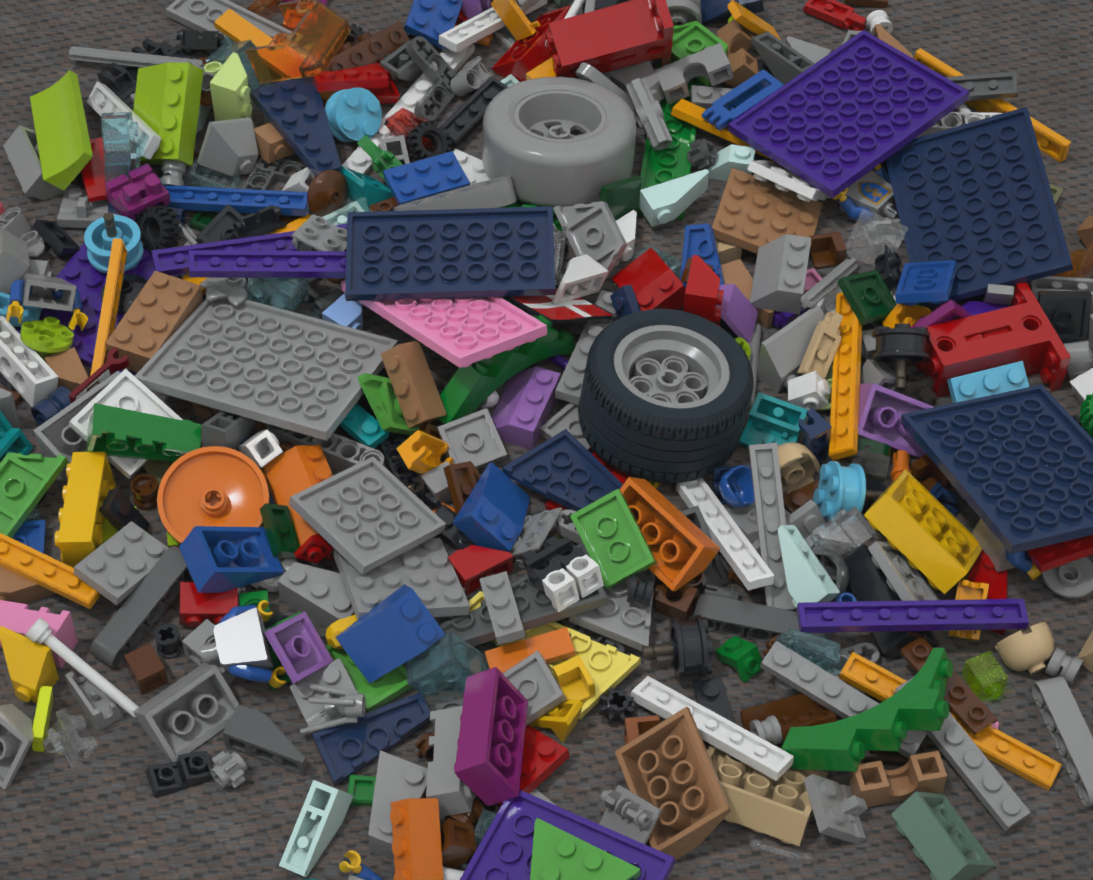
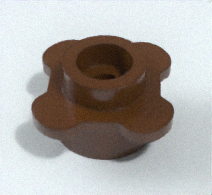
M435 731L424 734L417 741L415 746L419 750L417 756L420 759L425 757L426 760H433L434 747L429 746V737L435 736Z

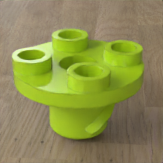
M45 317L44 320L25 321L22 323L20 331L21 341L29 348L34 349L44 361V357L66 351L73 344L74 333L66 326L60 324L59 319L55 317Z

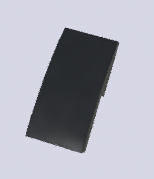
M206 750L178 755L176 762L148 766L146 775L153 796L159 797L213 779L210 773L213 767Z

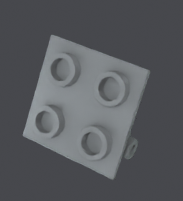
M314 214L291 236L293 237L291 244L300 251H345L347 247V230L339 228L328 222L325 218Z
M561 507L525 517L522 531L511 550L508 551L516 560V566L525 568L522 560V554L534 550L537 553L562 511Z
M618 785L615 791H603L600 800L607 809L599 825L646 844L662 810L621 785Z

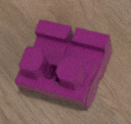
M148 163L128 172L129 179L123 174L105 182L107 200L117 212L135 221V214H142L141 211L147 209L146 207L157 206V203L161 206L170 204L169 192L156 174L152 172Z

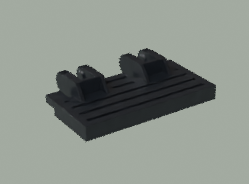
M148 38L142 42L144 49L135 46L131 51L133 53L193 59L164 41L157 44ZM112 63L108 66L111 74L100 71L97 74L98 79L133 111L130 95L136 91L137 74L140 67L129 66L124 69L118 64Z

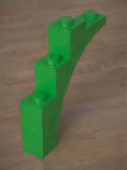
M543 315L538 317L532 316L547 325V335L537 338L533 342L516 346L512 350L495 354L489 359H482L472 363L468 367L458 368L440 395L447 415L439 418V420L446 424L474 413L503 383L536 362L558 355H572L576 343L573 341L574 337L563 329L560 331L555 330L551 326L553 323Z
M933 648L926 663L914 678L897 693L880 704L862 713L836 722L815 726L791 727L782 746V750L794 756L793 765L790 769L857 771L861 759L865 756V750L899 751L902 740L907 736V730L940 731L944 719H947L949 715V704L944 700L948 678L953 674V664L951 660H948L945 648Z

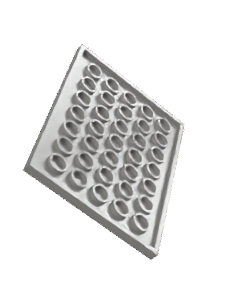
M227 297L213 301H207V298H205L135 377L149 390L327 441L364 393L358 381V376L364 373L378 375L384 368L380 354L398 345V340L247 299L241 305L235 307L228 301Z

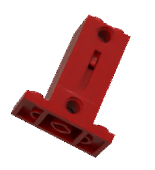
M632 0L549 23V32L546 33V46L549 56L553 57V69L556 77L579 79L575 73L582 62L593 66L601 73L658 58L661 66L671 63L674 25L666 0Z
M1027 282L1016 284L1010 307L927 326L930 338L926 339V353L930 354V360L915 363L918 371H922L927 389L932 390L936 398L951 395L947 379L1023 361L1026 376L1040 373L1042 382L1047 383L1052 392L1061 389L1071 356Z

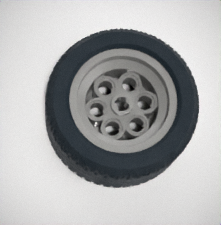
M650 309L623 316L608 324L597 335L588 352L578 405V417L582 433L587 443L599 457L614 468L632 477L657 483H679L707 476L713 472L714 467H722L733 455L739 444L753 392L754 380L751 363L743 348L731 335L715 323L698 315L672 309Z

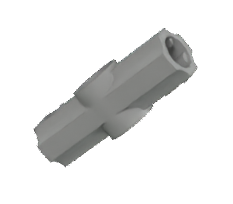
M645 78L634 79L626 85V91L634 106V114L641 129H644L653 150L660 151L672 144L673 140L664 122L662 108L659 102L654 100Z

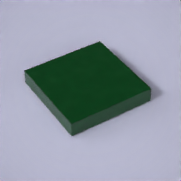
M637 175L601 187L600 201L608 204L615 221L632 210L638 213L642 178Z
M877 270L841 277L837 281L861 325L885 320L897 305Z

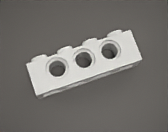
M0 316V372L29 405L33 407L43 399L48 400L49 394L57 389L58 376L34 349L29 348L21 341L20 334L6 321V318Z

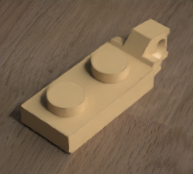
M835 311L827 312L823 321L818 323L797 373L805 375L816 371L822 379L826 378L842 339L840 336L841 331L838 330L843 318L841 314Z

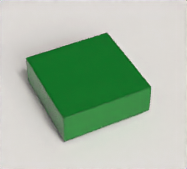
M350 775L348 793L354 795L350 806L372 807L376 776Z

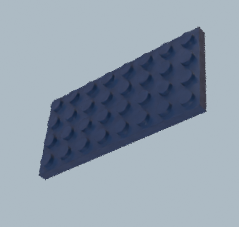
M553 206L348 212L346 301L555 295Z

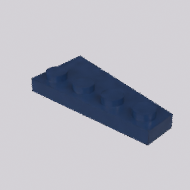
M420 692L365 713L364 717H358V723H346L313 733V741L334 787L379 757L380 751H389L431 722L430 710Z

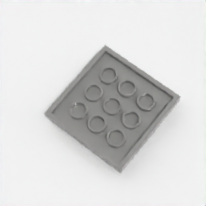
M374 457L291 496L289 505L362 575L444 532L446 523Z
M431 538L363 575L333 548L332 553L357 620L370 612L372 608L404 584L413 588L433 617L469 615V602L453 566L448 561L449 556L441 538Z

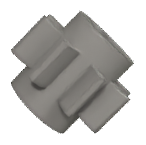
M222 751L212 759L214 765L210 773L222 788L226 785L229 787L232 785L235 789L246 780L243 775L247 770V765L236 752L232 754L227 752L225 754Z

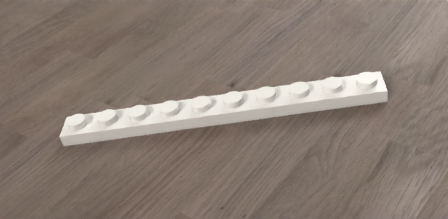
M471 44L458 52L450 51L446 48L440 55L457 72L475 51V45ZM433 61L430 66L434 71H437V64ZM424 72L382 119L379 130L370 138L377 147L380 139L401 136L416 119L414 115L416 105L434 84ZM360 146L342 165L365 175H368L373 169L372 158Z

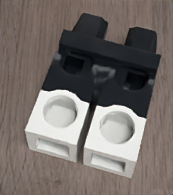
M553 536L545 541L544 550L539 553L529 550L522 554L523 564L527 570L529 581L551 600L553 607L558 613L579 601V595L584 598L604 586L599 565L576 545L572 544L568 537L559 540Z

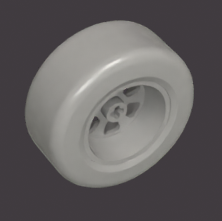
M543 77L516 83L498 93L485 110L482 137V162L484 170L489 179L511 176L516 199L528 204H535L541 207L553 206L554 208L555 206L567 207L574 206V204L599 202L602 186L630 178L633 171L637 129L634 113L618 94L590 81L568 77Z

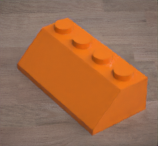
M320 445L294 446L261 467L275 504L289 507L300 547L310 536L319 533L289 505L291 496L333 476Z
M628 477L620 490L657 561V564L648 569L672 591H677L702 573L721 548L646 479Z

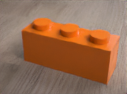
M408 798L391 802L390 820L393 833L394 880H444L438 798Z

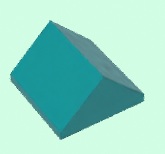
M341 165V174L346 178L349 187L348 197L352 202L357 201L365 212H370V205L394 197L390 189L376 178Z

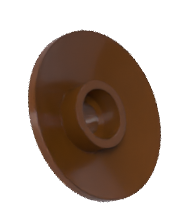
M324 170L314 177L307 193L308 206L314 215L324 217L346 205L349 195L346 178L335 170Z

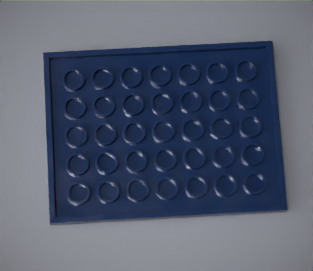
M1027 107L913 139L886 159L910 263L956 260L957 271L949 300L952 299L956 302L985 294L988 284L1015 286L1017 283L1029 282L1073 270ZM919 302L920 306L927 307L929 309L941 305L931 304L930 302Z
M1042 384L902 414L900 423L1010 554L1093 535V439Z

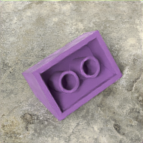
M535 366L519 372L509 379L491 416L501 441L530 450L535 447L540 436V427L546 423L557 398H554L555 390L560 381L561 373Z

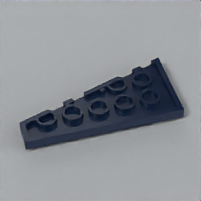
M314 72L250 91L252 102L315 176L324 170H335L341 173V163L321 95L314 86Z
M567 429L502 467V472L509 478L576 512L614 490L621 489L623 486Z

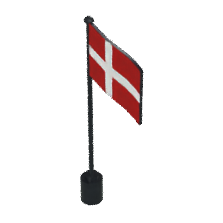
M555 282V288H556V289H555V294H556V292H557V290H558V288H559V285H560V284H558V283H556V282ZM555 295L503 296L537 316L543 315L552 323H572L594 319H611L614 322L619 319L617 312L613 314L584 297L555 305L552 303Z

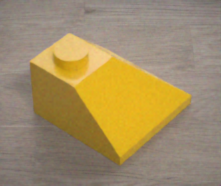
M1 626L0 640L15 695L24 702L31 700L37 703L40 688L42 686L53 687L59 679L51 649Z

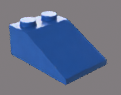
M491 462L486 467L452 523L477 546L508 552L522 531L530 496Z
M195 526L179 546L198 593H222L274 578L284 573L278 557H273L264 527Z
M404 584L335 638L368 683H371L421 654L446 634L413 588Z

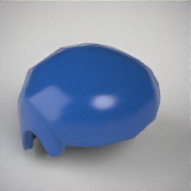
M744 465L728 470L720 478L719 489L722 498L729 506L741 509L754 503L751 469Z

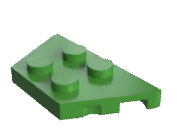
M698 21L689 22L682 26L676 25L673 31L671 58L678 61L685 56L695 54L718 43H721L727 55L728 44ZM696 77L706 86L709 87L711 85L710 81L706 77Z
M368 373L358 376V381L383 431L411 436L417 430H420V426L408 428L390 378Z
M7 453L0 463V533L10 538L14 536L69 461L65 456L58 455L57 458L43 457L42 454L22 455L21 453Z
M539 818L535 820L530 880H630L632 878L636 880L640 877V868Z

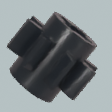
M610 687L608 697L600 696L599 703L603 706L599 710V715H605L608 719V724H611L612 721H619L623 725L625 715L628 717L633 715L634 709L629 706L633 704L634 697H628L625 693V688H622L621 691H614Z

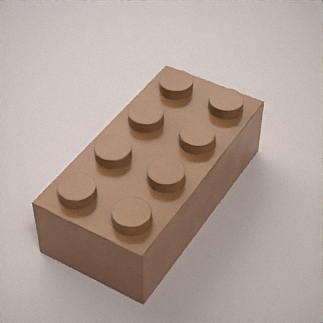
M154 271L105 343L107 354L113 348L118 349L119 357L117 359H121L125 354L129 357L130 364L125 369L138 373L203 302L201 285Z

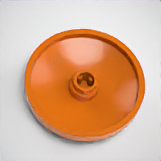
M221 446L198 448L178 458L164 474L157 495L158 512L162 524L168 534L180 545L195 526L262 527L264 523L260 508L270 501L266 479L257 464L245 454Z

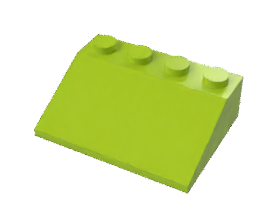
M167 62L138 68L133 112L162 139L160 140L158 150L151 159L142 157L129 144L128 155L131 164L145 165L148 163V165H162L163 161H176L184 163L186 166L193 165L204 70L191 63Z

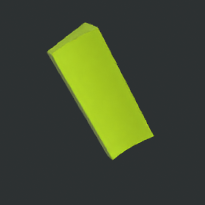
M70 70L55 84L30 97L43 180L63 191L93 157L78 76Z

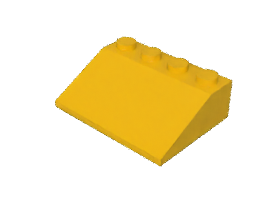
M906 469L864 514L868 524L874 530L880 531L887 538L889 545L893 549L902 552L907 557L908 563L914 569L920 570L927 577L929 584L933 588L941 590L944 594L969 572L982 551L974 535Z

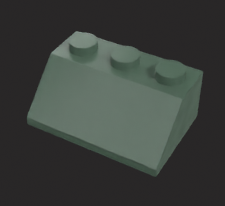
M916 791L891 814L897 822L896 827L898 831L907 837L914 846V854L921 861L925 862L930 869V876L933 880H971L996 866L945 794Z

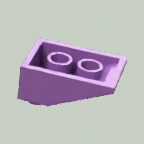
M874 383L860 384L858 435L888 444L893 447L892 450L894 451L903 450L908 452L910 456L921 458L926 453L900 423L901 416L905 413L933 408L934 406Z

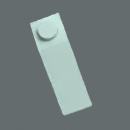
M705 169L640 190L639 208L651 227L676 219L708 189L709 171Z
M781 525L777 528L787 588L793 598L794 606L797 608V604L803 602H830L839 595L840 591L796 526Z
M313 780L279 866L307 877L342 825L354 795Z

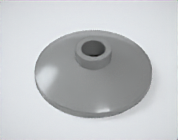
M1087 557L1042 572L1046 585L1053 592L1063 597L1080 598L1093 591V563Z

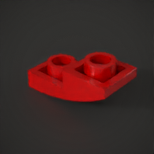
M320 534L310 536L294 553L296 558L316 564L323 558L335 561L332 553L334 547Z

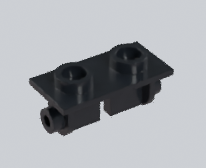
M181 29V31L176 33V38L180 40V43L175 45V48L182 49L183 53H196V50H205V54L217 55L219 51L225 49V46H220V43H224V34L220 33V31L203 30L202 39H198L199 30Z
M270 205L257 211L258 220H256L254 213L236 219V222L233 223L234 231H231V234L237 239L261 236L287 225L278 217L281 215L280 208Z
M886 244L884 245L885 253L878 255L875 259V270L880 274L888 290H892L898 287L902 274L900 271L902 262L897 252H892Z

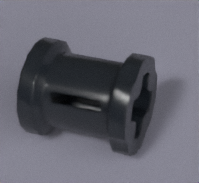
M170 623L158 626L154 632V637L158 644L157 652L159 656L164 659L178 657L183 650L182 643L179 640L180 633L178 627Z

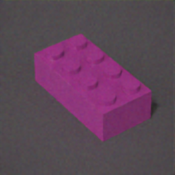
M497 667L466 677L463 708L460 716V732L457 740V755L454 764V773L487 806L519 796L528 700Z

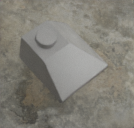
M248 117L209 122L197 160L199 165L230 176L250 174L255 167L259 155L252 119Z
M13 704L0 705V787L4 790L10 787L33 741L32 720Z

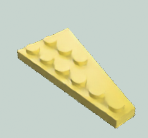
M479 591L468 601L470 605L469 612L482 606L481 601L485 600L482 591ZM551 622L525 630L526 638L501 645L497 644V640H492V642L497 647H501L558 630L565 626ZM567 627L576 656L579 655L595 685L596 696L582 702L583 707L579 717L581 720L599 703L601 695L606 696L610 687L614 689L641 663V658L632 654L630 656L617 651L616 647L609 644L605 646L595 642L589 636ZM573 657L566 658V659H563V660L556 661V662H553V663L548 664V666H549V668L551 669L553 675H554V672H553V667H554V666H556V665H558V664H560V663H562V662H564V661H567V660H569V659H571V658H573Z

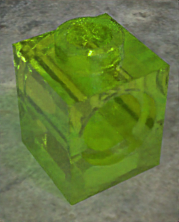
M991 651L966 660L961 674L969 688L981 701L987 698L994 700L1004 693L1008 676Z

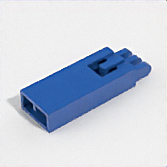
M763 69L714 101L712 106L702 113V118L708 120V123L712 126L715 125V128L721 131L728 127L730 122L784 86V84Z

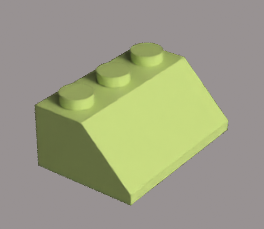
M233 52L210 82L215 121L248 117L252 119V105L250 104V87H248L247 74L238 54Z

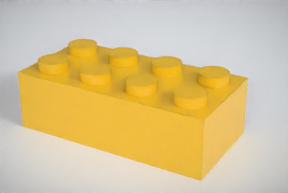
M73 452L71 463L67 464L66 474L68 483L63 486L64 506L59 509L60 530L55 532V546L60 548L61 562L73 568L97 549L95 546H101L103 542L102 524L105 523L106 518L99 509L110 489H116V482L106 452Z

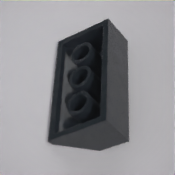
M863 544L843 559L849 572L848 586L851 588L857 602L902 601L899 595L888 586L886 582L887 577L884 572L872 561V554L868 549L869 546ZM932 631L873 632L877 640L875 645L883 655H889L897 659L902 657L900 651L903 647L921 636L932 648L939 646Z

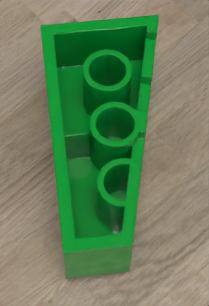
M94 403L88 423L86 452H106L107 456L175 462L184 454L200 448L202 424L194 423L191 420H178Z

